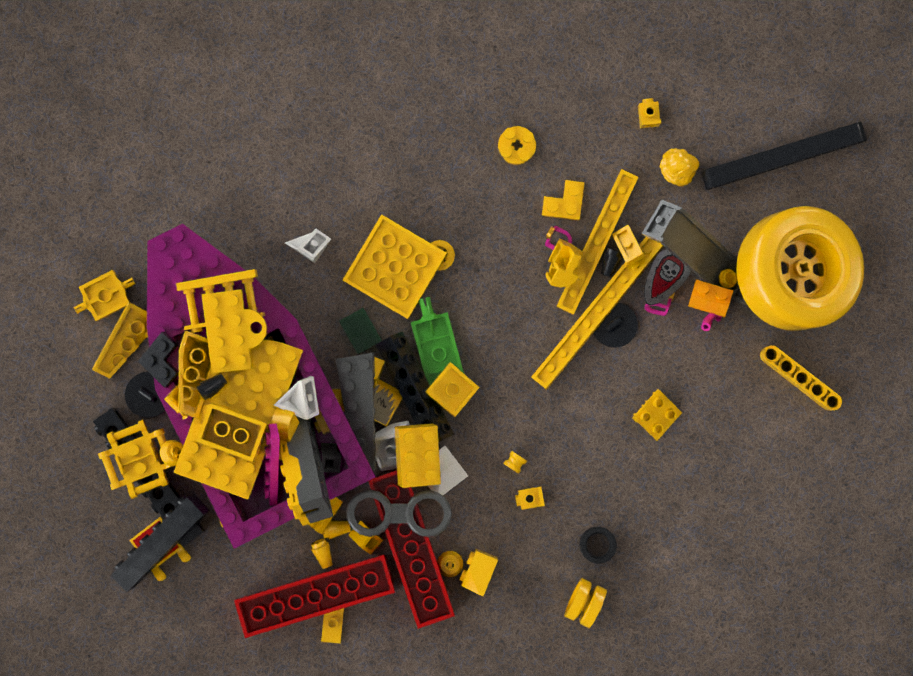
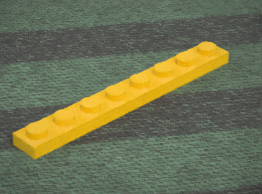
M623 169L620 170L584 246L581 263L577 269L575 268L579 277L573 284L565 287L557 303V308L574 315L638 180L637 176Z

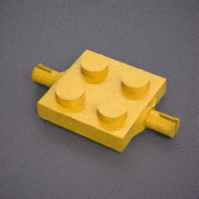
M111 270L79 287L83 295V303L74 306V310L78 314L88 309L95 321H99L126 307L129 301L126 289L136 283L132 277L121 282L115 271Z

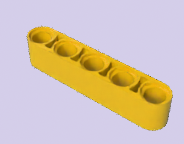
M768 346L761 350L760 357L764 363L822 408L833 411L841 407L842 399L836 392L778 347ZM768 349L772 350L775 354L772 360L766 356ZM784 361L788 362L790 366L787 372L783 371L781 367ZM799 373H802L805 377V381L802 384L797 381ZM814 385L820 388L818 395H814L812 392ZM829 397L835 399L833 407H830L827 403Z

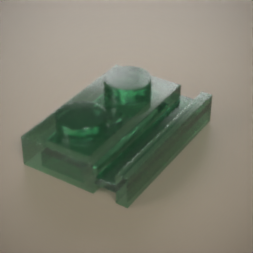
M364 308L339 321L358 355L382 341Z

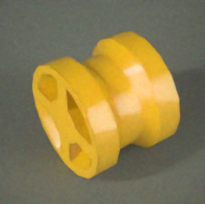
M511 451L509 459L505 460L503 464L519 474L522 465L526 464L527 460Z

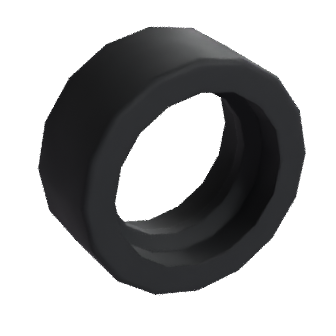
M591 527L586 530L579 542L582 555L588 561L595 564H602L611 560L617 549L614 535L603 527ZM602 534L607 537L609 550L605 555L596 557L589 553L587 541L590 536Z

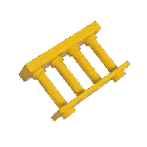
M253 269L176 283L177 291H183L186 294L191 325L184 326V330H190L191 333L201 332L202 327H206L205 323L199 324L194 298L196 288L203 287V291L208 294L214 293V285L222 284V287H225V291H232L234 282L242 281V284L245 286L248 308L257 311L252 286L253 278L258 277L257 270Z

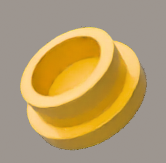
M724 269L719 274V283L724 288H731L737 283V274L731 269Z

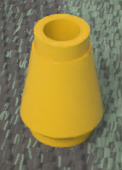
M330 521L323 532V538L330 540L349 533L350 524L348 521Z
M323 538L311 543V551L322 569L332 566L329 542H326Z

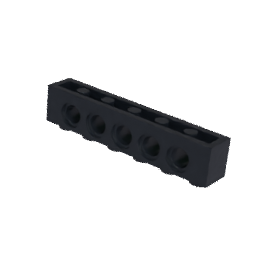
M403 331L376 344L415 424L433 423L437 425L438 443L454 435L440 405L425 392L430 385Z

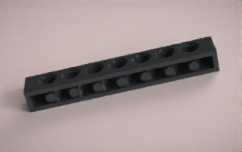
M110 408L93 421L96 425L94 429L99 436L103 435L107 440L105 444L108 449L112 448L107 438L110 428L116 426L118 431L129 427L115 408ZM131 434L117 440L118 445H121L124 441L129 442L137 439L135 434ZM158 473L152 475V481L159 478ZM144 479L137 481L139 486L146 483ZM170 482L167 486L163 487L161 485L141 493L145 498L148 497L150 499L152 509L157 514L160 513L164 518L162 522L166 519L164 516L168 513L166 506L171 503L176 509L179 506L177 502L181 499ZM157 488H161L164 492L161 499L155 496ZM198 523L178 544L186 546L203 534L205 530L201 524Z

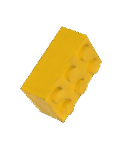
M210 403L196 441L256 462L268 429V423Z
M433 423L395 426L398 485L402 488L440 485L438 426Z

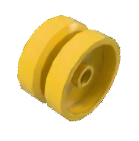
M581 578L568 602L564 617L574 621L580 615V624L590 628L602 608L607 589L597 585L590 593L591 582Z

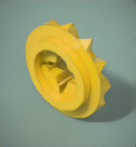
M443 240L431 242V244L439 249L446 250L445 252L447 253L444 259L445 262H442L438 271L449 268L455 259L453 247Z

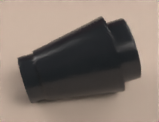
M607 248L603 254L602 275L612 277L622 259L620 257L621 252Z
M220 373L200 382V385L196 388L204 400L211 399L227 384V381Z

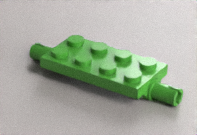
M426 297L427 306H425L423 298L419 299L423 316L420 320L411 322L425 377L429 385H431L450 362L462 372L463 368L448 312L436 315L432 308L431 298Z

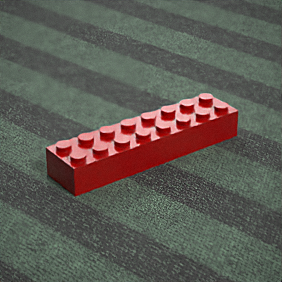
M397 470L368 481L371 490L384 494L390 503L408 504L415 495L412 487L402 488L398 485ZM374 498L381 521L383 522L385 517L384 506ZM417 503L413 511L414 520L417 525L426 529ZM391 523L385 530L417 628L419 629L454 617L455 613L429 537L419 536L411 530L407 523Z
M384 553L235 599L234 603L244 637L248 638L395 593L396 589Z

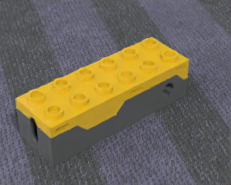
M297 416L300 423L291 441L280 440L279 459L283 461V465H280L283 477L286 476L284 487L290 497L287 498L289 509H293L295 519H299L302 526L333 517L313 420L312 418L304 420Z

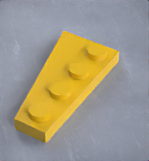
M128 301L92 368L93 371L110 379L125 363L126 359L135 352L145 338L148 337L146 310Z

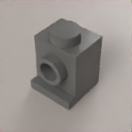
M321 443L320 457L323 471L340 473L342 454L341 451H337V443Z

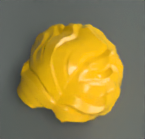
M676 148L666 151L660 163L661 173L669 183L680 187L691 183L699 168L698 159L689 154L685 149Z

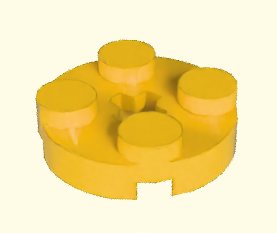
M513 126L507 128L501 134L498 141V150L506 162L513 165H521L533 157L536 150V141L533 133L521 126ZM516 140L520 141V144L523 145L517 151L512 146V143H515Z

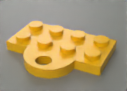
M242 289L201 294L212 373L252 369L250 349L261 344L267 334V324L264 317L255 310L245 309ZM254 322H259L262 325L260 333L252 331L251 325Z

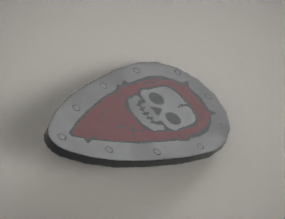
M668 249L661 251L655 257L647 275L644 286V298L648 305L659 304L669 298L689 277L690 269Z

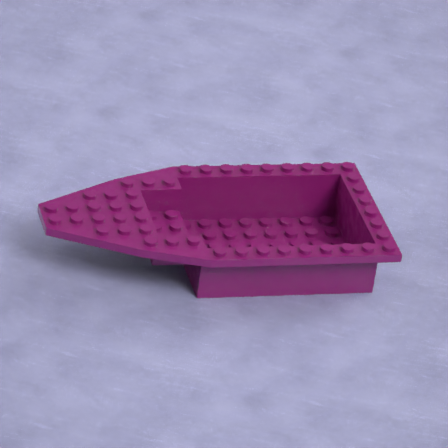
M184 224L147 241V333L149 347L161 332H166L178 344L177 348L167 359L178 371L179 347L184 332H190V330H184V326L191 325L186 294L183 291H177L176 283L246 271ZM253 278L252 286L257 312H265L263 317L267 324L266 336L272 332H279L283 335L285 344L303 350L290 389L298 381L309 376L314 377L318 407L331 431L326 435L322 432L318 433L314 422L317 420L315 416L312 417L319 453L321 443H337V451H341L340 473L324 472L329 499L331 500L376 476L297 319L256 278ZM235 281L233 290L242 289L244 307L249 309L245 286L242 284V281ZM222 284L214 285V293L225 291V287H222ZM203 287L196 288L194 293L199 324L205 323L201 294L206 293L203 291ZM254 322L251 325V329L254 333H260L262 325L259 322ZM202 327L201 332H195L194 334L207 338L206 327ZM179 375L168 388H164L154 378L155 390L182 445H184L194 417L188 416V418L183 419V416L177 413L164 400L179 383ZM279 459L277 505L269 506L268 498H264L263 488L267 487L264 483V474L267 473L265 472L264 460L249 500L202 483L234 549L295 518L293 509L290 510L287 503V498L290 497L284 487L286 476L283 477L280 465H283L282 460L280 461Z

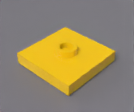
M450 362L425 392L453 417H456L480 387Z

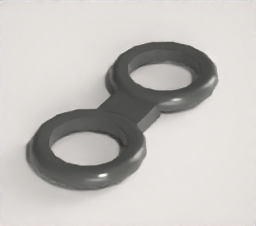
M430 490L417 493L410 499L408 504L390 503L388 498L379 491H361L353 496L348 503L346 512L348 523L352 529L360 535L368 537L381 534L391 523H407L411 530L419 536H438L446 530L452 516L451 506L447 499L440 493ZM365 498H375L384 506V520L376 528H364L355 519V507L359 501ZM422 499H435L443 507V520L439 526L433 529L421 528L414 520V507Z

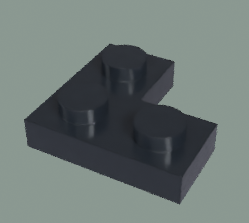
M161 332L138 362L164 388H168L179 375V371L167 361L178 344L166 332Z

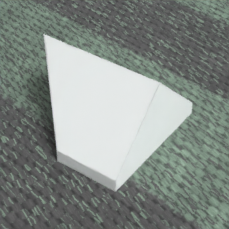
M315 229L312 233L285 242V244L313 263H316L331 241V238Z
M309 376L298 381L274 406L292 411L296 416L304 420L319 415L314 377Z

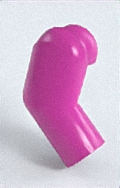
M709 313L703 319L701 329L709 331L713 320L719 322L722 316Z

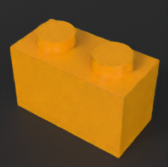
M696 279L688 307L725 317L733 290Z

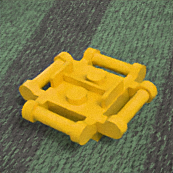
M143 419L138 421V424L118 432L107 433V438L112 448L98 453V456L104 463L111 481L110 487L112 490L126 485L131 499H134L141 493L161 485L163 487L169 485L164 470L173 466L162 463L154 442L156 437L160 447L166 442L164 428L149 433L146 422ZM139 431L143 434L142 437L118 445L117 440ZM111 455H115L121 475H123L124 479L121 481L118 480L109 457ZM158 473V479L138 487L134 486V482Z

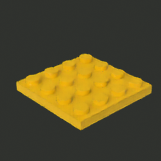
M381 214L343 281L409 320L419 303V299L422 298L447 253Z

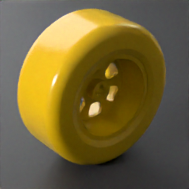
M798 206L771 214L751 228L743 239L738 252L736 264L737 281L745 302L761 320L776 328L801 331L829 325L840 319L852 308L858 299L863 285L864 259L857 238L843 220L821 208ZM790 245H794L796 250V256L790 258L785 253V249ZM805 246L814 255L811 259L804 256ZM781 262L787 264V273L782 274ZM815 264L818 265L819 275L813 273V265ZM789 279L796 282L795 292L786 283ZM808 279L815 284V289L810 293L805 291L804 282Z

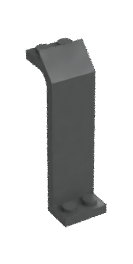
M664 200L660 201L642 234L649 239L661 243L704 282L723 287L719 283V274L724 269H731L736 273L737 258L682 207ZM738 281L733 287L727 288L733 290L732 301L748 307L740 292Z

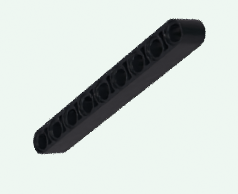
M857 122L701 171L706 190L713 189L712 187L717 188L730 184L731 181L733 183L749 178V176L752 177L765 173L767 170L772 171L785 167V165L788 166L801 162L803 159H811L821 154L839 150V148L843 149L868 139L862 122Z

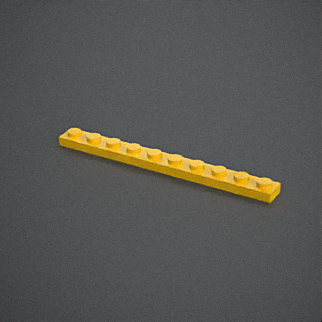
M647 237L643 239L639 245L645 257L630 266L625 261L532 375L531 378L546 390L551 386L664 246L661 243Z

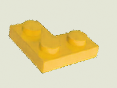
M565 180L563 199L544 196L542 216L579 221L584 182Z

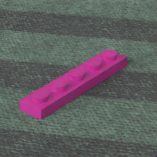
M277 423L268 424V432L265 433V442L268 446L265 447V457L267 460H264V467L267 473L264 474V483L267 487H264L263 491L264 498H268L269 506L277 505L280 437Z

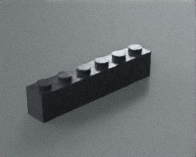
M195 494L189 497L186 495L177 502L179 506L175 510L172 508L164 516L166 519L163 522H158L152 528L154 532L150 536L148 534L139 541L141 545L129 551L127 554L128 558L125 561H120L114 567L116 571L111 576L126 592L135 588L210 511Z

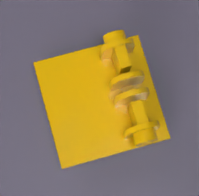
M657 389L645 401V404L641 405L638 412L633 414L632 419L658 441L682 412Z

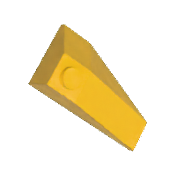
M188 331L184 332L179 347L178 412L198 419L204 399L196 387L200 385V382L212 378L207 338Z

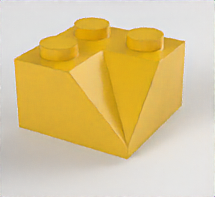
M475 549V552L471 551L467 559L469 567L467 570L463 569L459 579L462 581L461 586L484 596L498 558L478 549Z

